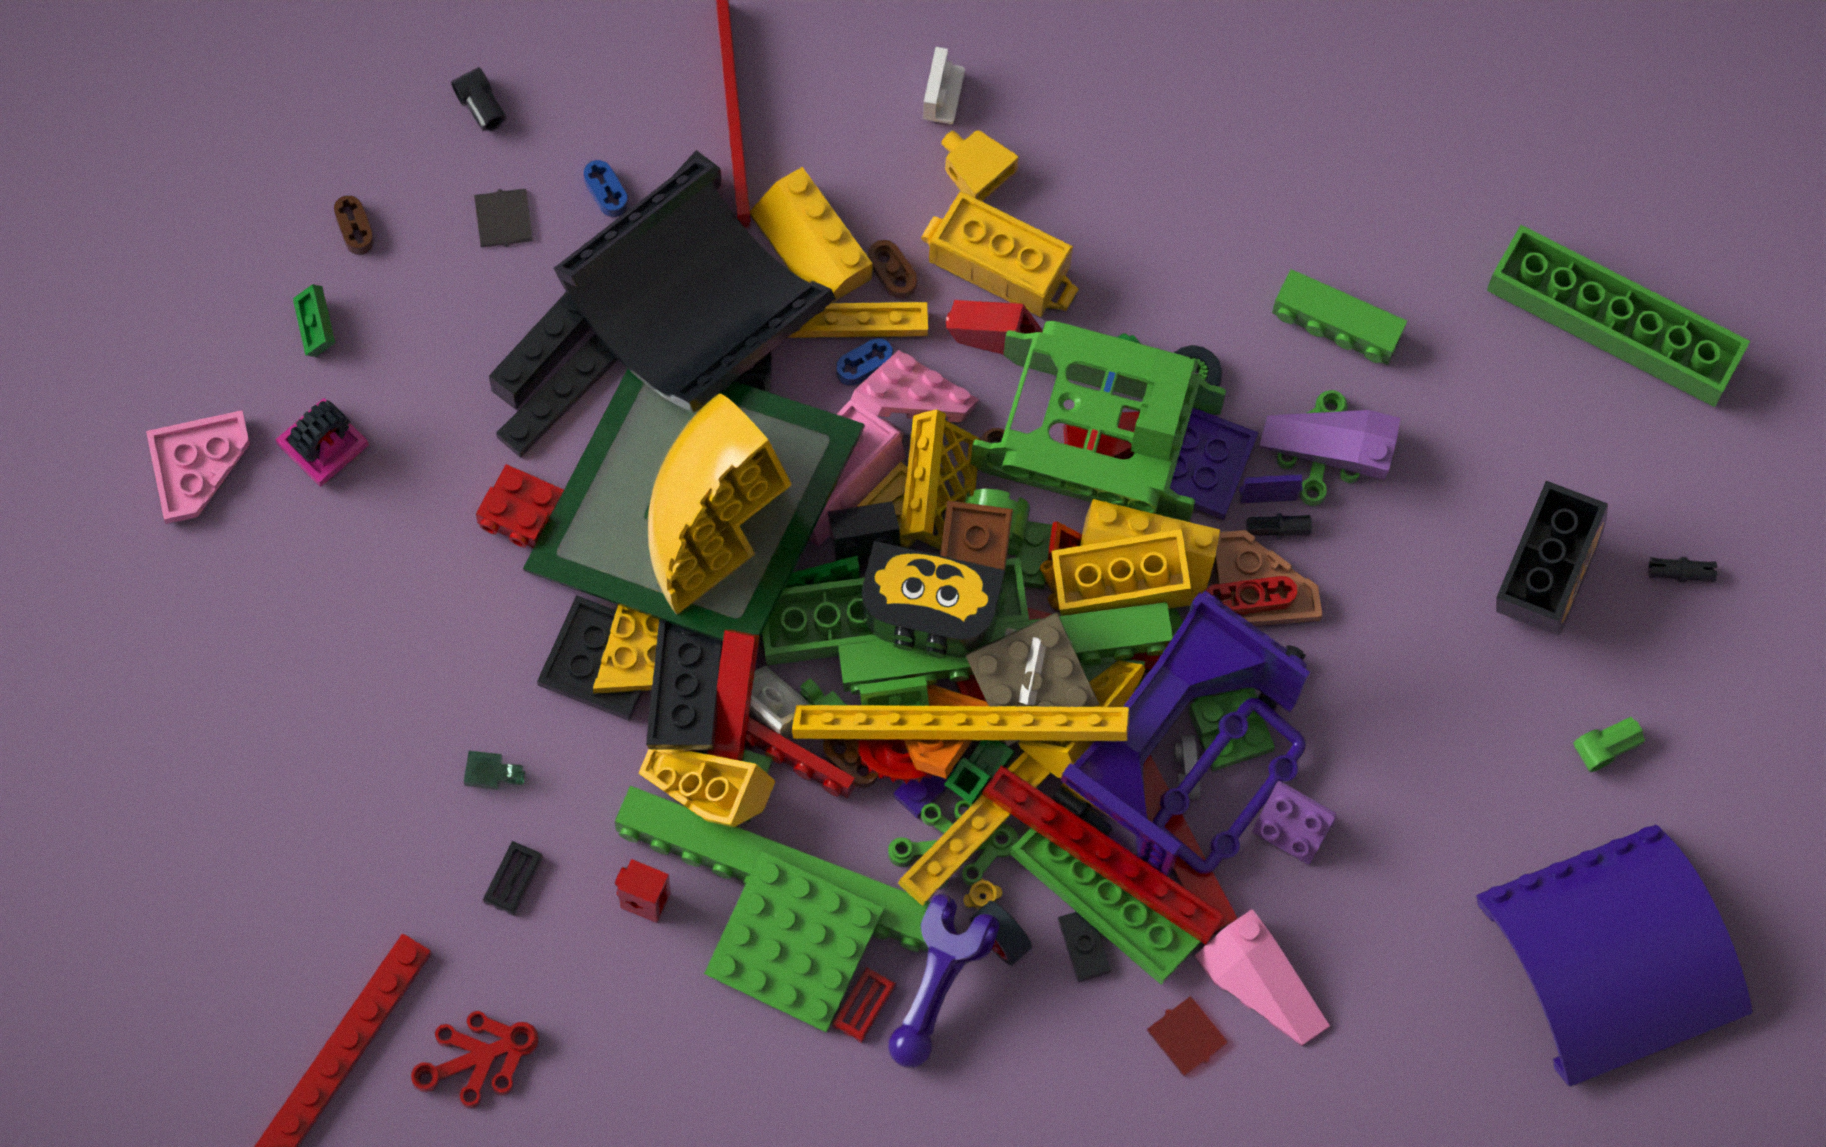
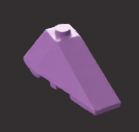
M1372 410L1267 415L1259 447L1385 480L1390 469L1401 418Z

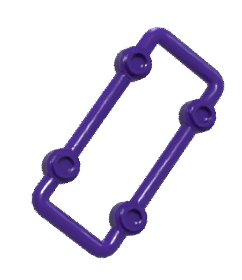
M1258 698L1246 699L1236 712L1228 713L1220 719L1218 726L1220 733L1180 785L1162 794L1160 798L1161 809L1152 821L1153 824L1182 844L1178 856L1191 868L1202 874L1211 873L1222 859L1233 857L1238 853L1240 849L1238 838L1267 802L1277 782L1290 781L1295 778L1298 772L1297 761L1303 754L1306 746L1304 737ZM1252 711H1255L1292 743V747L1286 755L1278 756L1270 762L1268 769L1270 776L1229 830L1220 832L1212 838L1210 844L1212 852L1204 861L1166 829L1165 825L1172 816L1180 815L1188 809V795L1229 741L1245 735L1248 729L1246 719Z

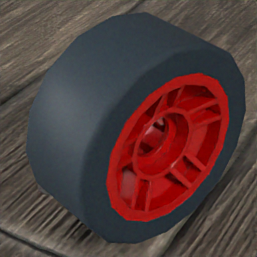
M990 900L970 918L971 924L975 917L981 914H990L998 919L999 930L991 950L1011 966L1032 948L1031 941L1021 926L996 902Z

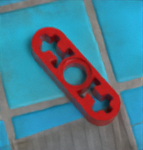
M1276 576L1214 584L1205 591L1212 596L1218 595L1220 600H1224L1223 604L1237 614L1242 615L1289 608L1295 601L1297 585L1289 577ZM1279 586H1282L1284 591H1289L1286 599H1281L1280 594L1272 593H1275ZM1264 588H1267V593H1266V594H1270L1269 597H1268V602H1265V601H1264V598H1265ZM1246 589L1254 590L1258 594L1259 600L1254 604H1246L1240 597L1241 592ZM1231 592H1235L1234 603L1236 606H1232V599L1225 600L1230 599Z

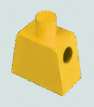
M952 130L941 142L950 152L945 162L947 174L960 191L980 201L985 200L1017 172L1019 157L979 130L973 132L965 140L956 131Z

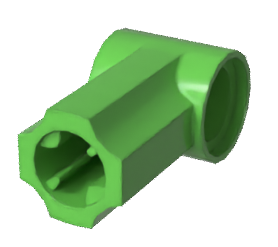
M1629 717L1602 731L1595 729L1587 732L1576 739L1573 745L1588 771L1592 773L1609 765L1615 760V757L1642 745L1645 739L1639 723L1632 717Z

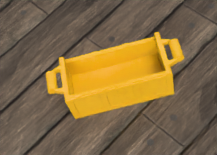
M962 191L958 193L945 217L940 219L934 216L921 236V239L930 247V263L1011 303L1024 304L1029 312L1039 317H1042L1046 308L1067 311L1079 290L1065 276L1071 267L1073 246ZM1061 283L1067 285L1057 303L1052 302L1051 300Z

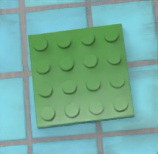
M761 851L704 974L824 1032H828L885 908L765 851Z

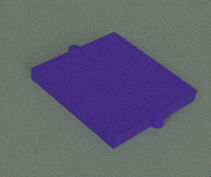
M1302 474L1245 477L1243 486L1239 487L1240 504L1297 501L1299 492L1303 491Z

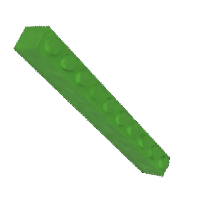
M1167 602L1059 616L1069 639L1072 641L1071 644L1079 661L1085 665L1098 663L1101 661V658L1114 657L1115 660H1127L1133 658L1134 654L1147 652L1148 656L1162 655L1173 638ZM1041 619L995 625L990 642L1005 636L1006 627L1019 630ZM884 640L838 645L844 692L851 691L853 695H860L859 685L925 676L927 686L937 683L939 679L950 678L952 682L968 680L970 678L969 675H974L966 657L946 655L945 658H936L928 655L926 650L913 648L912 651L901 650L894 647V643Z
M629 787L615 819V828L621 838L633 843H637L638 840L648 843L652 850L660 854L668 855L671 852L681 856V860L691 866L699 867L702 864L712 868V872L722 878L731 879V876L743 880L744 885H746L761 851H765L885 908L874 931V937L887 940L890 937L898 940L902 947L913 952H919V949L928 951L929 948L921 933V922L930 901H927L922 906L907 892L742 828L707 822L685 806L636 787Z

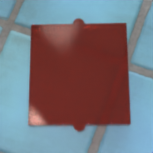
M1191 996L1173 1010L1167 1009L1165 1016L1147 1028V1032L1183 1076L1187 1075L1202 1062L1208 1063L1209 1057L1228 1043Z

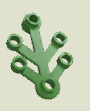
M1325 391L1318 396L1315 408L1307 413L1347 411V400L1338 391ZM1333 404L1337 409L1330 411L1325 405ZM1278 453L1277 463L1281 468L1290 469L1294 467L1298 457L1291 456L1293 460L1286 462L1281 457L1284 454ZM1313 462L1310 477L1302 483L1303 491L1300 492V498L1307 505L1317 506L1325 499L1327 487L1322 481L1325 464ZM1344 469L1340 471V477L1346 483L1356 482L1360 475L1356 473L1354 476H1349L1345 473ZM1313 490L1317 492L1318 497L1311 498L1307 495V492Z
M966 800L959 801L954 809L955 818L958 820L962 816L958 812L961 807L970 808L972 804ZM929 803L922 808L921 819L924 824L934 826L943 834L953 825L952 822L941 815V809L938 805ZM933 810L937 813V817L928 819L925 813ZM1002 824L978 849L984 850V852L975 864H968L963 869L962 879L965 884L972 886L974 883L982 880L983 873L996 857H1007L1010 855V849L1018 842V835L1011 826ZM999 835H1004L1008 841L1005 844H999L995 838ZM904 837L896 838L890 843L888 848L889 860L898 867L908 866L912 863L914 857L923 856L937 840L911 842ZM900 845H904L908 851L905 854H899L895 849ZM974 870L979 876L976 879H969L966 873ZM949 880L939 890L944 889L948 885Z

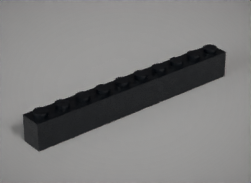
M697 150L675 172L676 174L697 157L716 166L720 176L714 179L712 183L716 189L721 186V168ZM567 292L562 295L489 375L491 391L515 410L591 328L577 310Z

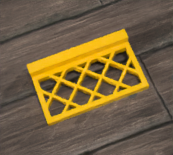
M936 409L913 415L900 537L908 541L919 539L941 550L945 523L941 512L944 509L946 510L947 500H958V502L965 503L966 494L974 495L977 468L970 464L974 440H981V438L946 421V413ZM944 434L948 440V444L946 446L943 445ZM961 441L969 444L967 457H965L959 444ZM951 449L958 463L954 467L947 454ZM940 464H942L945 474L942 476L939 474ZM959 470H961L965 478L964 487H962L956 474ZM946 480H949L955 493L951 497L944 485ZM937 493L942 501V504L938 507L936 504ZM934 524L939 532L936 536L933 535Z

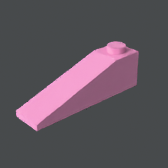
M1253 909L1226 926L1195 955V959L1215 985L1222 990L1230 992L1249 1009H1254L1268 1019L1271 1025L1301 1046L1330 1027L1273 935Z

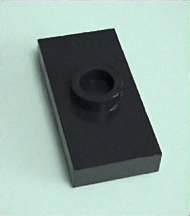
M1077 912L1058 917L1057 921L1078 983L1109 974L1111 968L1098 930Z

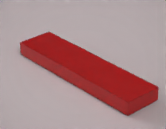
M731 629L724 631L717 682L718 716L714 750H708V755L743 761L759 635Z

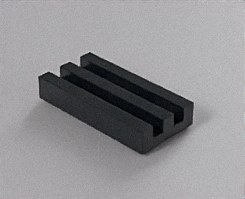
M512 841L483 898V903L489 906L491 904L496 909L505 910L508 914L514 916L542 861L543 854ZM516 851L520 852L521 855L500 898H495L494 896ZM528 857H531L532 860L509 904L506 901Z

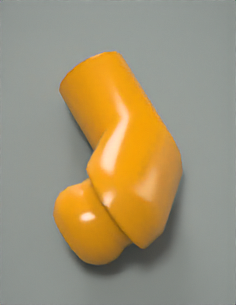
M1047 560L1040 565V570L1052 592L1048 596L1047 601L1053 609L1059 610L1053 560Z

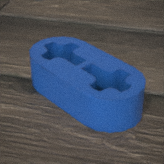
M594 160L588 163L584 168V182L595 202L605 215L609 217L621 216L628 207L625 189L606 162ZM597 171L598 174H603V185H601L597 178H593L594 172ZM608 192L611 193L615 200H619L618 205L614 206L612 202L608 203Z
M875 338L841 356L836 367L838 380L847 386H854L865 381L892 356L893 349L891 344L882 338ZM876 349L879 353L884 351V359L880 360L877 356L873 357V350ZM849 364L852 368L856 367V374L852 375L850 371L844 373L845 365Z

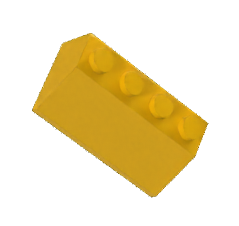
M803 167L775 182L750 210V216L787 268L809 283L815 281L831 288L836 298L833 302L872 280V262Z
M1093 499L1085 518L1080 546L1182 529L1193 597L1195 599L1199 592L1203 594L1207 589L1216 556L1220 529Z
M1182 529L1052 551L1061 616L1167 602L1168 609L1190 606L1194 600Z

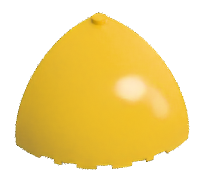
M717 394L681 431L663 460L651 494L648 512V545L652 567L658 584L676 615L755 555L740 525L792 485L767 437L740 408L723 394Z

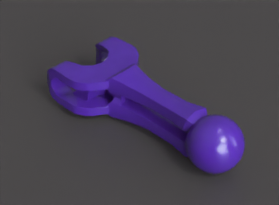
M944 893L938 894L932 899L922 919L921 933L929 948L926 969L912 1007L902 1022L903 1025L891 1034L888 1043L892 1059L898 1065L906 1068H915L927 1061L932 1051L930 1035L934 1032L937 1016L946 994L966 963L981 960L990 953L999 930V921L996 917L990 914H981L975 917L966 932L958 934L953 924L957 910L956 902Z

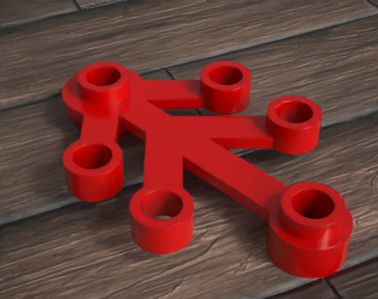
M474 1011L467 1017L469 1030L475 1034L486 1031L501 1038L499 1041L488 1044L455 1031L449 1024H442L435 1030L437 1043L443 1047L454 1045L469 1051V1053L437 1066L428 1062L417 1064L411 1072L412 1083L418 1091L430 1092L437 1087L439 1080L475 1066L467 1086L460 1091L462 1105L466 1108H475L481 1101L480 1090L494 1059L507 1053L501 1072L492 1078L493 1090L499 1095H506L513 1088L512 1077L521 1057L531 1054L538 1046L539 1036L534 1026L527 1022H517L507 1026L487 1018L481 1011ZM476 1017L484 1020L483 1025L480 1027L472 1026L471 1022ZM444 1030L452 1033L451 1038L448 1040L440 1039L439 1035ZM519 1035L528 1037V1041L524 1045L517 1044L515 1040ZM424 1074H429L432 1076V1080L428 1084H422L419 1081L420 1077ZM499 1079H507L509 1084L506 1088L499 1089L496 1086ZM467 1092H474L477 1094V1097L473 1102H467L464 1100V1096Z

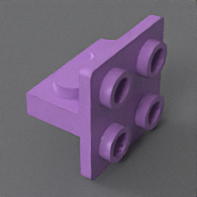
M1279 781L1275 785L1252 832L1304 863L1310 864L1337 817L1334 811Z

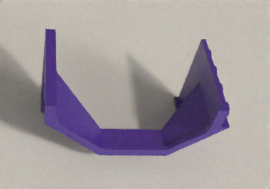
M1204 591L1203 594L1199 592L1191 603L1187 617L1163 654L1123 706L1129 707L1128 740L1095 741L1074 765L1071 763L1062 773L1061 781L1136 835L1137 856L1168 876L1173 870L1182 844L1147 819L1143 765L1187 705L1195 698L1253 688L1290 713L1297 704L1310 674L1306 669L1307 665L1295 655L1287 656V649L1207 591Z

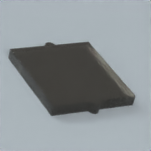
M526 188L509 191L498 189L494 193L474 195L481 247L496 245L509 247L512 243L533 241Z

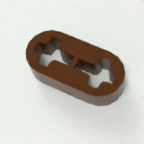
M342 196L335 202L334 213L347 249L353 254H365L373 247L374 239L362 203L355 196ZM350 206L355 220L349 221L344 210L345 207ZM356 229L359 230L364 241L359 244L355 240L353 230Z

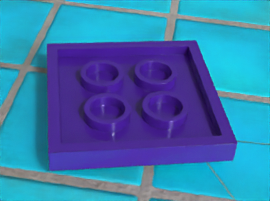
M1193 407L1170 489L1178 495L1193 498L1195 500L1194 509L1224 520L1259 432Z

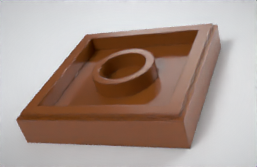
M947 500L940 556L1005 570L1013 509Z

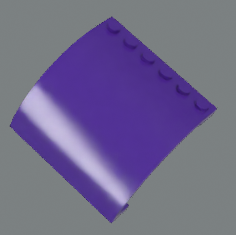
M1657 824L1644 827L1640 831L1623 838L1614 839L1595 849L1583 851L1579 855L1562 862H1555L1549 865V867L1534 873L1522 875L1518 879L1506 884L1491 887L1488 891L1476 895L1479 908L1492 922L1495 921L1504 933L1533 985L1559 1053L1558 1057L1553 1058L1554 1069L1569 1087L1753 1013L1748 988L1738 956L1712 897L1688 858Z

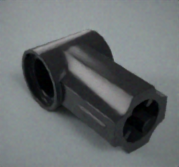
M480 67L451 81L453 91L463 106L467 105L483 132H491L499 128L506 120V115L492 94L490 83Z

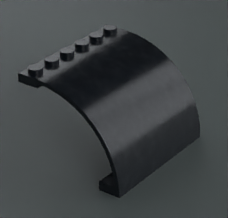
M697 157L553 268L577 310L616 358L653 391L693 413L704 407L720 391L728 388L735 379L745 371L753 368L755 363L769 352L774 351L781 342L791 334L799 331L806 322L823 312L826 306L836 299L831 288L815 281L809 283L801 279L773 258L749 234L729 209L712 183L714 179L720 176L716 166Z

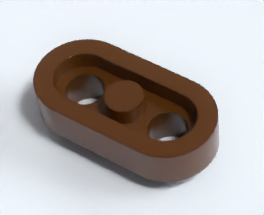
M878 240L874 242L869 248L868 258L872 262V270L891 296L899 299L911 296L916 290L917 275L907 259L892 241ZM882 256H885L889 258V261L883 263L880 262L878 259ZM898 281H903L906 283V285L904 287H898L895 283Z
M824 739L823 752L826 759L832 765L855 777L856 787L867 788L876 783L879 778L878 773H869L866 776H860L857 773L860 768L868 769V766L862 765L861 757L858 756L859 741L857 739ZM842 745L846 748V751L839 754L834 751V748Z

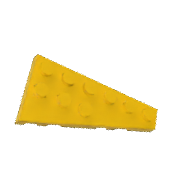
M621 605L617 606L610 629V636L601 659L598 676L593 686V693L652 690L659 619Z

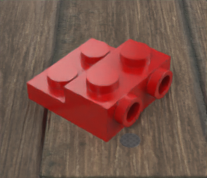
M505 464L494 487L490 486L476 512L477 523L481 529L490 534L496 535L498 532L509 537L508 539L519 547L525 548L528 545L534 548L564 489Z

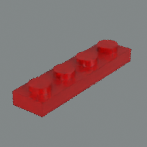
M748 717L746 746L753 748L755 745L764 750L765 755L772 758L773 762L778 764L784 762L793 767V771L805 780L812 778L818 781L829 794L836 797L842 795L847 799L855 788V777Z

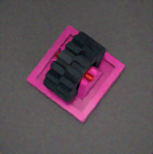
M325 398L311 407L299 420L275 439L277 445L320 487L369 446L368 440L350 424L348 418L332 402Z

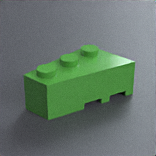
M1156 351L1141 411L1135 426L1131 452L1169 461L1171 451L1179 450L1183 432L1177 431L1179 421L1186 422L1191 404L1185 402L1187 391L1194 393L1198 377L1197 373L1192 372L1194 360Z

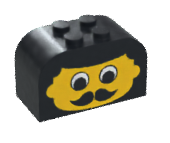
M1545 481L1497 594L1496 612L1559 636L1568 620L1600 543L1606 525L1608 503Z
M874 541L862 587L865 622L875 636L884 641L894 643V647L898 649L912 651L913 648L926 650L928 655L936 658H945L946 655L966 657V653L988 644L992 639L1004 592L1005 570Z

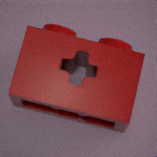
M631 859L627 868L622 867L615 881V886L618 887L616 895L619 896L620 908L658 923L671 894L669 874Z

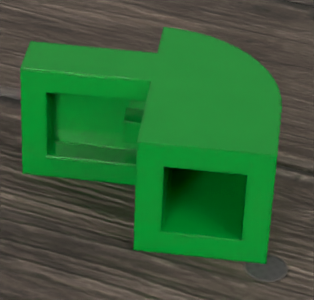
M981 740L968 759L962 758L944 785L973 805L982 795L983 790L1000 766L1006 767L1016 752L1000 740Z

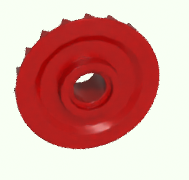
M903 739L859 740L858 756L861 757L862 765L868 766L869 773H878L880 779L889 777L892 783L896 780H903L907 785L911 779L920 783L923 777L931 778L933 775L915 768Z

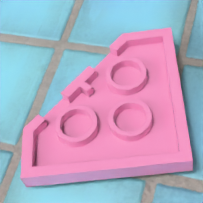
M900 350L894 353L854 390L851 397L852 401L879 417H890L893 412L906 413L907 419H913V415L938 409L946 413L949 422L960 423L975 409L979 401L978 398L969 394L966 389L958 387L942 377L940 373L927 368L916 361L911 355L905 354Z
M243 410L146 431L165 524L198 517L249 447L250 441Z

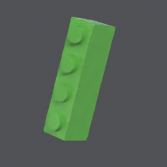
M1290 269L1275 299L1272 314L1277 315L1285 323H1295L1306 328L1314 336H1324L1335 341L1343 349H1353L1364 354L1372 362H1382L1386 365L1389 364L1407 324L1405 319Z

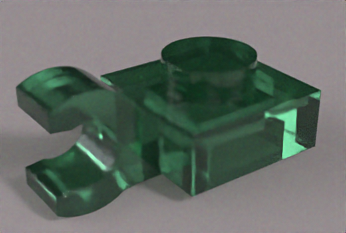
M469 751L463 782L468 787L498 790L500 780L514 785H524L526 772L523 771L522 765L502 764V754Z

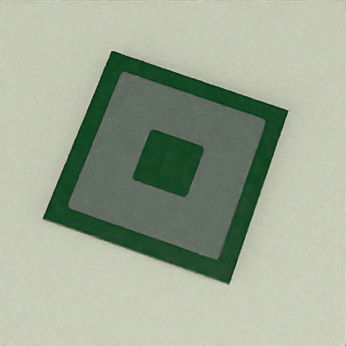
M627 369L528 557L523 570L722 642L724 631L728 629L759 635L760 638L865 425L864 423L733 381L728 388L718 393L729 398L767 437L792 485L740 525L755 554L676 615L667 602L652 567L648 545V512L654 483L665 456L681 431L700 409L693 413L674 404L653 391Z

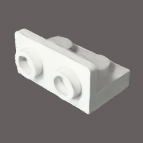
M936 47L924 98L923 119L953 124L965 68L952 65L953 62L947 61L948 49Z

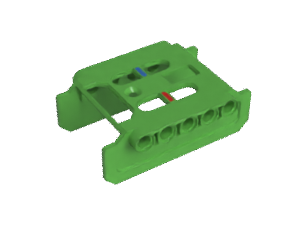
M1057 321L1046 322L1042 332L1022 334L1008 330L1005 337L1003 355L1016 365L1024 367L1002 441L989 443L975 439L972 445L970 464L986 474L1084 501L1092 502L1093 499L1190 522L1195 500L1178 495L1171 490V481L1192 408L1194 407L1212 415H1220L1226 389L1210 385L1199 376L1197 377L1194 393L1187 391L1185 402L1191 403L1186 422L1179 421L1177 431L1183 432L1179 450L1171 451L1169 461L1139 453H1134L1130 459L1126 460L1096 453L1101 434L1122 439L1132 444L1134 432L1120 429L1118 425L1123 408L1140 412L1142 402L1113 395V392L1143 399L1156 351L1190 360L1193 359ZM1196 361L1194 362L1193 373L1197 371L1198 364ZM1030 368L1057 377L1042 427L1027 434L1012 430L1011 426L1028 369ZM1068 379L1101 388V390L1098 391L1076 385ZM1072 400L1075 404L1074 408L1066 409L1063 405L1064 401ZM1062 423L1088 430L1084 447L1081 449L1054 441L1049 434V430L1053 425Z

